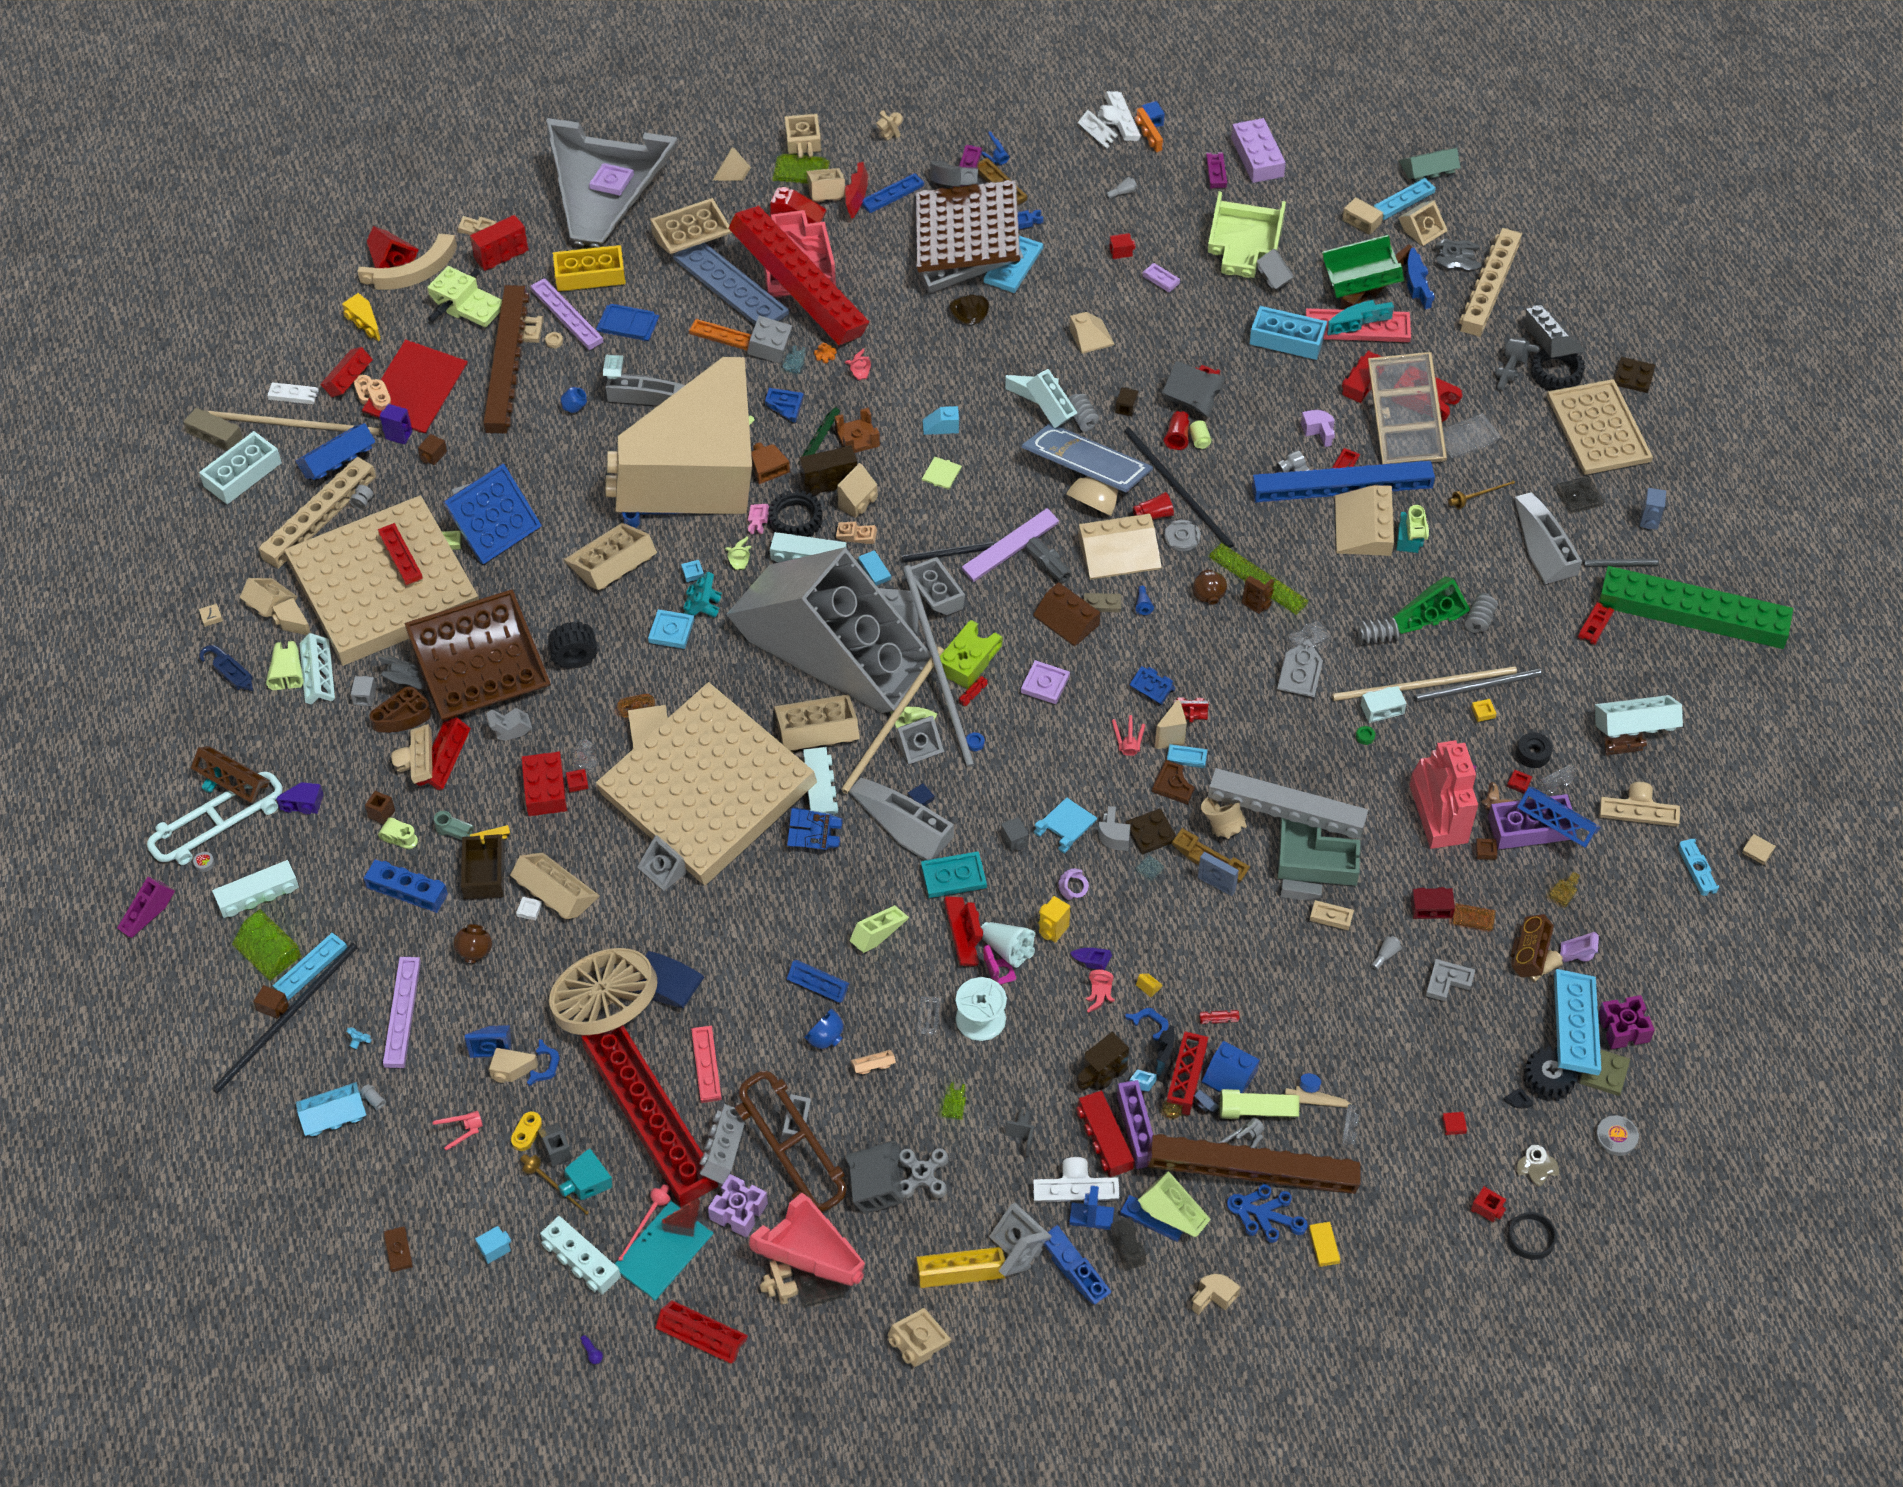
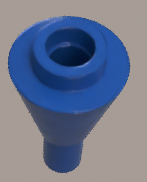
M1139 586V596L1135 610L1139 615H1148L1153 612L1154 606L1146 594L1145 586Z

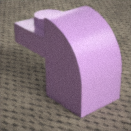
M1321 410L1302 412L1301 425L1305 436L1320 434L1324 447L1331 446L1332 439L1335 438L1333 430L1334 418L1329 413Z

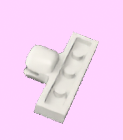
M1107 91L1104 97L1108 105L1100 107L1102 110L1098 112V118L1106 125H1117L1124 140L1138 141L1141 135L1122 93Z
M1071 1157L1063 1161V1177L1060 1179L1033 1180L1034 1203L1084 1201L1085 1193H1090V1185L1099 1186L1098 1201H1119L1118 1178H1090L1088 1175V1162L1085 1158Z

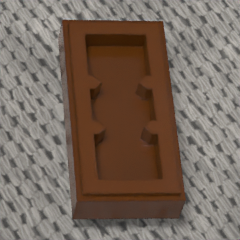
M405 1226L384 1231L391 1271L396 1272L412 1268L413 1263Z

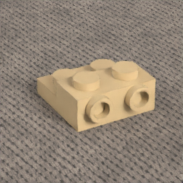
M925 1308L893 1324L888 1333V1340L891 1346L898 1347L902 1352L904 1361L911 1363L914 1367L931 1359L933 1353L949 1345L952 1340Z

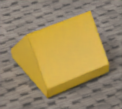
M1140 974L1138 976L1136 986L1148 996L1152 997L1162 988V984L1150 974Z

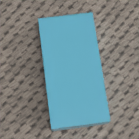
M875 550L858 557V561L876 586L891 580L889 571Z
M1169 744L1167 760L1180 765L1205 768L1207 749Z

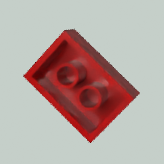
M515 215L470 235L474 259L484 271L494 268L496 265L509 261L511 258L529 250L525 226Z
M560 751L521 756L528 816L566 812L567 803Z

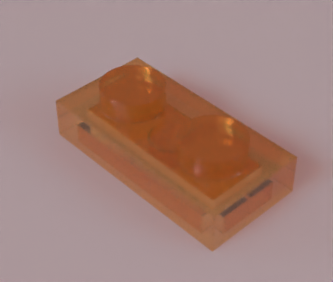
M1456 903L1453 924L1493 931L1496 910Z

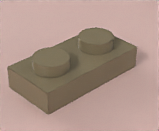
M1084 593V601L1098 611L1121 612V594Z

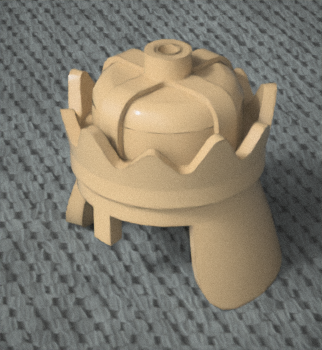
M1208 797L1202 802L1201 810L1210 820L1212 834L1230 839V836L1241 831V827L1247 828L1246 818L1240 810V803L1220 807L1218 801Z

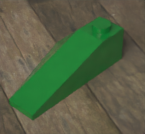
M1445 576L1429 586L1392 618L1395 619L1398 625L1399 633L1403 634L1422 629L1425 625H1437L1440 621L1456 620L1471 609L1455 580Z

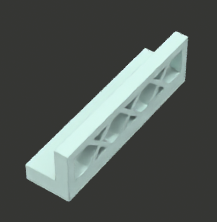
M309 633L300 642L305 703L313 704L318 698L333 701L335 694L329 639ZM317 642L323 644V650L317 645ZM318 656H320L325 661L324 665L318 659ZM320 670L326 675V679L320 675ZM322 685L328 691V693L321 691Z

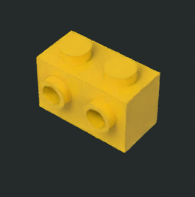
M1053 896L1047 904H1043L1040 908L1038 924L1041 936L1046 940H1052L1056 943L1069 927L1070 905Z

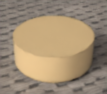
M551 332L546 335L545 342L549 348H558L563 344V338L560 333Z

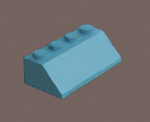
M1260 306L1251 329L1249 344L1317 360L1327 321Z

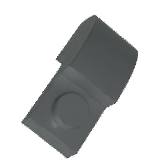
M930 160V179L936 183L950 186L978 185V168L958 167L947 164V161Z

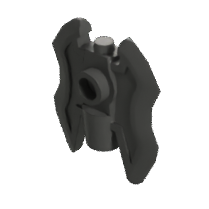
M1447 238L1435 244L1437 249L1441 248L1439 250L1440 256L1436 260L1447 268L1460 267L1465 270H1474L1482 267V263L1473 260V250H1478L1481 247L1478 244L1468 240L1452 241Z
M378 656L380 661L388 664L387 672H382V676L398 684L411 685L417 689L426 688L417 664L400 660L394 656Z

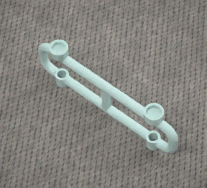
M270 772L258 773L270 780V783L275 788L273 793L223 821L214 807L236 795L228 790L169 825L165 822L159 823L156 826L157 832L151 835L147 841L148 850L160 862H170L176 859L180 865L189 863L193 858L190 850L260 809L266 815L274 813L278 809V804L275 800L277 796L282 794L283 790L281 783ZM247 784V785H244V788H245V789H247V788H248V789L253 788L252 786H250V785H248V784ZM205 812L216 823L217 826L169 854H161L155 846L156 841L161 838L166 839L173 831Z

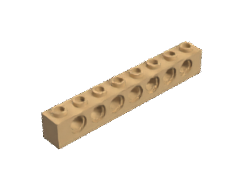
M1502 228L1501 233L1496 235L1495 245L1491 246L1489 252L1491 256H1487L1484 264L1486 267L1482 268L1479 278L1481 279L1476 281L1474 287L1476 291H1472L1469 299L1471 302H1467L1464 312L1466 314L1461 316L1459 324L1462 325V332L1481 337L1520 245L1522 233Z
M359 457L348 463L319 493L313 496L305 506L301 507L292 518L288 519L279 530L275 531L266 542L262 543L259 547L261 558L279 569L287 561L284 549L311 539L349 503L358 485L367 486L376 478L374 466Z

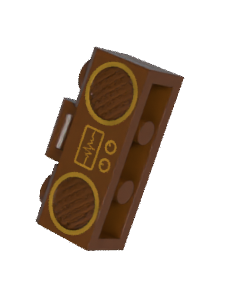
M1545 914L1526 916L1523 925L1520 926L1521 937L1514 939L1510 955L1514 958L1511 964L1512 968L1522 978L1543 974L1554 925Z

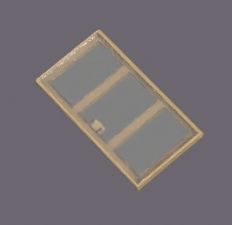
M1432 353L1368 358L1382 465L1402 462L1446 461L1447 455Z

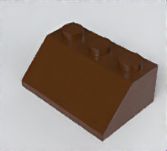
M1059 582L1046 592L1033 614V617L1074 647L1100 625V611Z

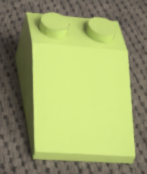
M1169 1171L1154 1182L1138 1199L1143 1210L1152 1217L1194 1237L1198 1236L1211 1220Z

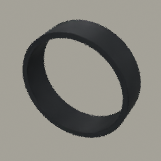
M1525 1212L1515 1217L1508 1231V1241L1513 1251L1529 1260H1539L1548 1256L1552 1252L1557 1240V1231L1554 1224L1546 1216L1536 1212ZM1521 1220H1537L1546 1225L1550 1230L1553 1243L1550 1248L1543 1252L1532 1253L1525 1251L1513 1239V1226Z

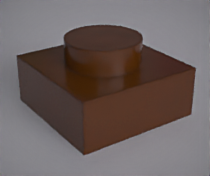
M1476 838V858L1496 860V839Z

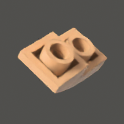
M839 522L836 538L846 542L874 544L877 528L875 525L858 526L856 522Z

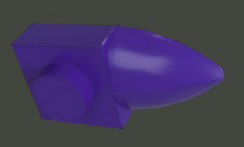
M1080 948L1070 953L1074 959L1085 963L1086 968L1105 970L1112 957L1110 950L1099 948Z

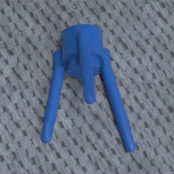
M989 131L988 134L997 148L993 151V157L983 151L981 155L991 160L993 164L998 163L1002 165L1007 163L1009 155L999 140Z

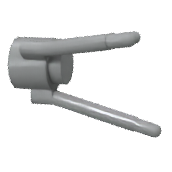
M1252 1118L1248 1123H1245L1241 1128L1218 1143H1227L1234 1137L1238 1140L1245 1136L1249 1140L1254 1139L1250 1148H1255L1263 1138L1261 1133L1265 1129L1264 1125L1258 1119Z

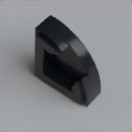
M1521 1087L1504 1097V1101L1515 1108H1529L1534 1104Z

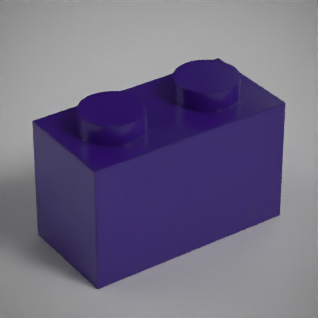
M388 404L380 413L385 439L405 445L413 432L408 410Z

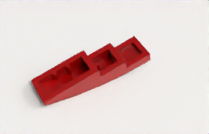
M864 162L857 163V173L851 174V184L845 186L846 207L851 218L855 217L861 207L868 186V173Z

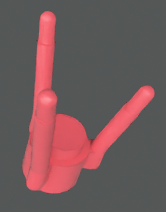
M1129 715L1128 736L1123 741L1116 720H1112L1119 744V751H1122L1127 756H1134L1137 752H1140V744L1145 724H1142L1138 739L1135 740V737H1133L1132 715Z
M478 1111L433 1121V1124L436 1125L462 1120L465 1129H470V1131L445 1146V1150L454 1147L469 1136L479 1133L478 1128L482 1127V1121Z

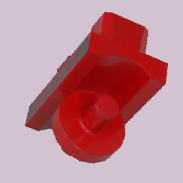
M1178 697L1174 700V703L1177 700L1181 702L1185 719H1189V723H1193L1194 719H1208L1209 703L1204 698L1186 700L1185 698Z

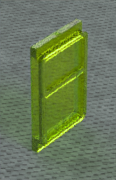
M781 154L777 156L773 181L808 184L806 171L829 169L830 160H826L824 157L802 156V158H799L798 155Z

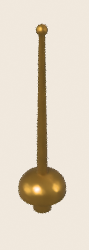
M1515 481L1466 496L1464 493L1456 491L1453 492L1452 499H1449L1448 503L1450 506L1455 505L1457 509H1462L1466 505L1467 499L1515 484Z
M524 1154L520 1160L525 1164L522 1169L524 1173L533 1174L537 1172L559 1191L558 1185L540 1169L541 1159L538 1155L530 1158L527 1154ZM566 1196L571 1202H573L577 1207H579L585 1215L589 1214V1211L585 1210L582 1206H580L571 1196Z

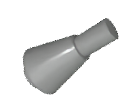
M1127 177L1115 189L1107 192V197L1110 199L1116 195L1136 192L1137 184L1133 178Z
M1386 936L1378 957L1371 966L1378 970L1384 961H1387L1402 949L1401 942L1394 936Z

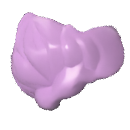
M1069 869L1060 876L1058 888L1067 900H1071L1073 897H1082L1088 891V881L1082 875L1083 871L1081 869ZM1070 877L1078 878L1082 881L1083 889L1080 893H1073L1068 888Z

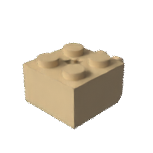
M817 114L785 116L788 154L798 153V157L802 158L803 153L808 152L809 157H813V152L821 151Z

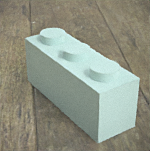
M1049 369L1039 373L1026 383L1027 388L1054 428L1064 424L1077 414V411Z

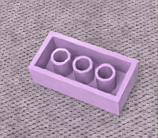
M1261 118L1233 124L1231 139L1252 183L1284 177L1285 161L1265 119Z

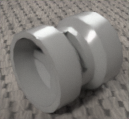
M358 485L355 494L349 500L351 506L356 509L365 510L368 501L374 495L373 491L365 485Z

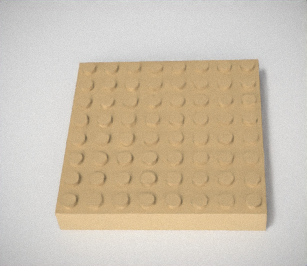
M421 495L284 549L288 563L342 666L409 639L404 624L406 622L479 600L475 589ZM393 523L396 524L422 573L423 579L405 585L377 529Z
M708 682L601 777L596 784L600 793L652 840L655 835H658L683 857L686 870L705 886L817 783L814 771Z

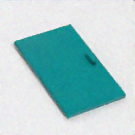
M670 1201L629 1247L623 1256V1260H618L615 1265L619 1268L620 1274L656 1301L714 1233Z

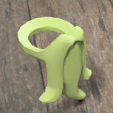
M748 536L739 541L735 547L725 548L728 551L727 557L735 570H744L748 564L751 546L742 547L747 542Z

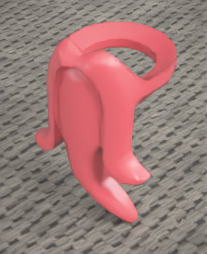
M864 348L854 356L852 361H845L846 364L850 365V369L857 380L867 379L871 367L869 357L862 356Z
M1105 970L1091 971L1089 973V980L1092 983V994L1086 1000L1093 1001L1097 996V1001L1088 1008V1013L1101 1007L1105 997H1107L1109 1002L1115 1001L1111 997L1113 975Z

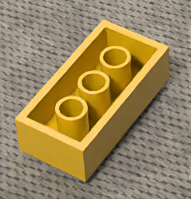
M621 245L553 252L557 291L626 284Z

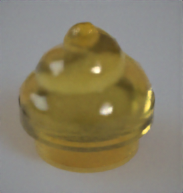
M1166 1099L1162 1106L1163 1113L1169 1118L1179 1117L1182 1114L1183 1106L1168 1103Z

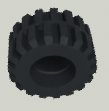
M563 623V625L555 627L556 629H553L550 632L551 634L548 635L551 660L561 668L567 667V669L585 666L587 663H591L592 659H595L596 654H598L593 628L589 627L586 623Z

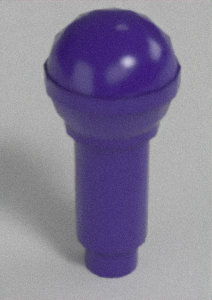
M583 1335L580 1340L588 1352L589 1362L599 1364L603 1359V1353L594 1347L586 1335Z

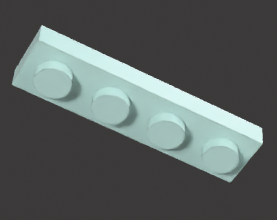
M606 355L603 376H607L608 379L621 377L623 356Z

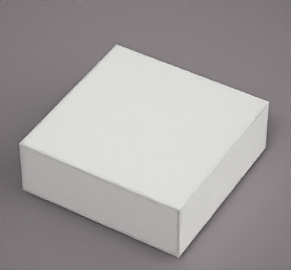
M522 897L516 915L536 920L542 906V901Z

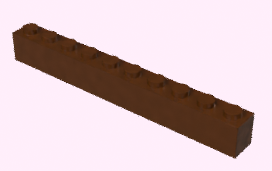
M504 286L484 417L486 433L507 434L508 427H511L510 413H513L514 410L512 399H515L516 396L514 385L518 383L516 371L520 369L518 357L521 358L522 349L520 344L524 342L522 330L526 328L524 317H527L528 314L526 303L530 301V295L526 292L525 286Z
M1164 1134L1152 1135L1148 1144L1147 1167L1351 1194H1355L1361 1185L1360 1162L1351 1159L1340 1160L1333 1159L1330 1156H1312L1308 1153L1295 1154L1290 1151H1272L1269 1148L1257 1149L1250 1148L1247 1145L1234 1146L1225 1142L1196 1141L1185 1137H1167Z

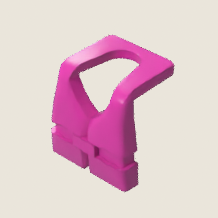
M984 946L983 957L991 979L1000 985L1015 981L1016 975L1012 965L1003 958L995 960L990 946ZM998 967H1007L1009 973L999 978Z

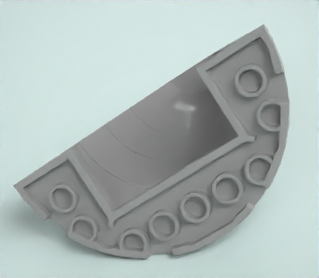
M547 118L546 122L551 137L550 142L559 177L558 181L563 197L562 201L567 217L566 221L570 239L574 241V245L577 247H584L585 245L590 246V248H599L615 229V226L626 215L629 208L640 197V194L650 184L654 176L665 165V162L675 152L678 144L677 137L644 133L643 140L645 145L586 137L580 123ZM603 163L634 171V176L621 195L590 189L589 183Z

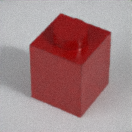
M1130 233L1110 236L1109 249L1112 259L1133 257L1135 241L1131 239Z

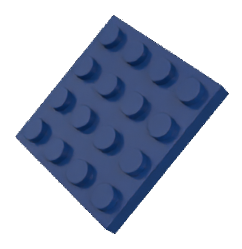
M504 463L443 501L446 509L481 564H485L542 526Z

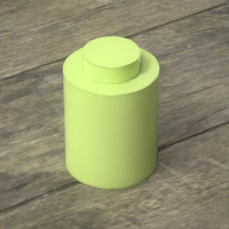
M1204 421L1193 422L1189 426L1193 443L1196 448L1205 449L1212 442L1206 423Z

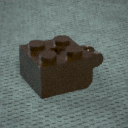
M1113 1031L1085 1052L1084 1069L1077 1076L1078 1089L1086 1090L1092 1086L1098 1091L1102 1087H1108L1112 1083L1113 1078L1117 1075L1121 1076L1127 1071L1129 1047Z

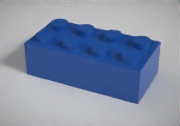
M363 423L355 425L295 461L306 479L312 478L315 480L325 476L327 470H335L342 466V461L346 462L356 458V453L368 451L372 448L371 444L376 441L366 424Z

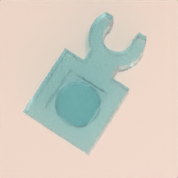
M797 345L792 347V354H787L783 364L784 371L800 374L805 362V347L801 351H797Z

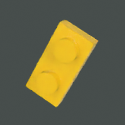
M506 825L470 834V836H480L482 845H484V835L502 834L504 840L507 839L510 830L509 826Z

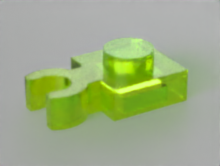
M951 1082V1095H945L942 1116L963 1120L966 1097L962 1096L965 1094V1084H962L960 1090H955L954 1082Z

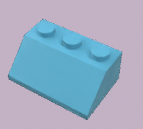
M357 1082L296 1102L297 1113L305 1136L309 1134L310 1136L318 1135L327 1128L337 1129L343 1125L342 1123L351 1121V1123L358 1122L363 1119V1116H366Z

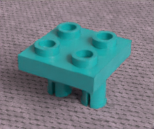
M707 572L700 576L693 585L688 587L686 591L687 600L683 606L684 614L695 616L698 612H703L712 618L717 616L719 607L709 603V599L718 603L722 595L721 592L712 589L714 574Z

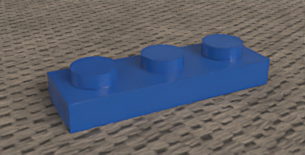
M798 960L792 962L787 980L839 1003L843 1002L849 986L848 982Z
M1129 1195L1120 1212L1121 1216L1178 1242L1183 1231L1152 1217L1143 1210L1138 1199Z

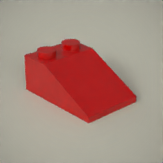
M787 187L777 188L770 204V218L773 214L805 210L808 224L822 222L826 214L824 207L795 190Z

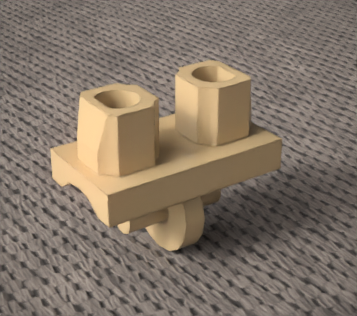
M882 110L880 112L881 119L876 122L878 128L882 130L880 132L887 141L893 136L896 138L900 137L897 126L903 122L902 115L900 113H892L888 117L885 111Z
M771 1261L769 1263L773 1279H770L769 1275L763 1276L764 1282L760 1284V1289L762 1292H768L770 1297L775 1296L774 1290L777 1289L781 1304L783 1305L788 1303V1298L798 1294V1289L795 1281L783 1284L782 1279L792 1276L790 1265L784 1263L777 1265L776 1261Z

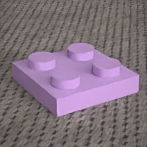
M603 163L589 183L590 189L621 195L634 176V171Z
M1035 660L1021 687V693L1057 704L1070 677V672Z

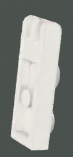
M1089 110L1085 112L1078 122L1106 148L1110 146L1106 143L1107 140L1111 143L1114 141L1110 136L1112 135L1115 138L1118 136Z
M272 383L267 396L268 400L314 404L319 389L310 386Z

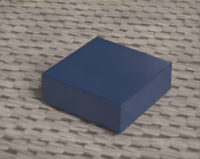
M923 783L907 793L909 798L923 806L935 800L933 793Z

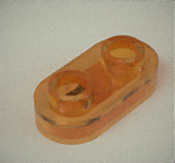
M650 694L623 698L617 704L618 713L622 717H629L628 710H625L626 708L634 710L654 707L655 699Z

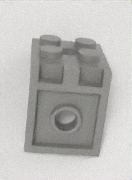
M1016 1203L1009 1206L989 1236L1009 1255L999 1269V1272L1004 1276L1029 1270L1031 1268L1030 1263L1034 1257H1038L1043 1249L1041 1247L1045 1241L1050 1240L1052 1237ZM1015 1228L1019 1229L1021 1232V1237L1019 1240L1016 1239L1014 1236Z

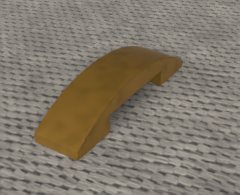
M1183 828L1180 830L1172 844L1184 856L1199 866L1200 857L1206 852L1238 869L1237 882L1240 883L1250 866L1234 857L1231 860L1198 842L1199 837Z

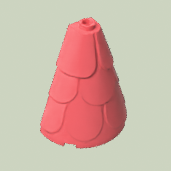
M803 1193L799 1194L789 1203L786 1218L770 1231L769 1228L763 1225L750 1236L749 1246L755 1253L791 1265L799 1270L814 1273L817 1277L849 1286L859 1284L864 1277V1261L846 1238L839 1234L829 1219L821 1213L812 1200Z

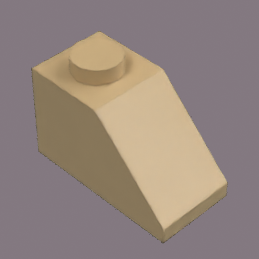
M293 598L272 607L274 611L272 618L275 624H280L284 631L304 635L311 633L308 622Z
M496 1048L489 1068L491 1078L500 1083L505 1081L513 1082L538 1067L537 1057L534 1054Z

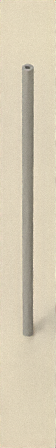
M906 565L903 569L967 767H972L974 762L911 566Z

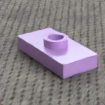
M1155 263L1143 271V277L1168 293L1180 284L1179 278Z

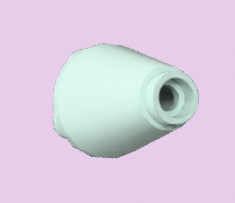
M985 922L981 926L983 929L982 939L1010 965L1017 968L1027 958H1031L1034 955V931L1028 928L993 922Z

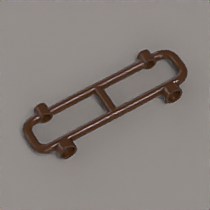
M759 1071L741 1084L739 1096L742 1103L737 1105L735 1109L744 1121L752 1117L798 1188L796 1192L791 1194L793 1199L803 1193L812 1200L821 1212H825L844 1199L846 1185L842 1178L845 1174L839 1165L834 1167L785 1090L788 1089L785 1081L782 1078L778 1080L769 1071ZM761 1079H766L770 1082L773 1090L779 1096L800 1131L781 1144L778 1143L747 1094L748 1089ZM803 1138L807 1139L838 1188L837 1194L822 1204L814 1199L784 1152Z

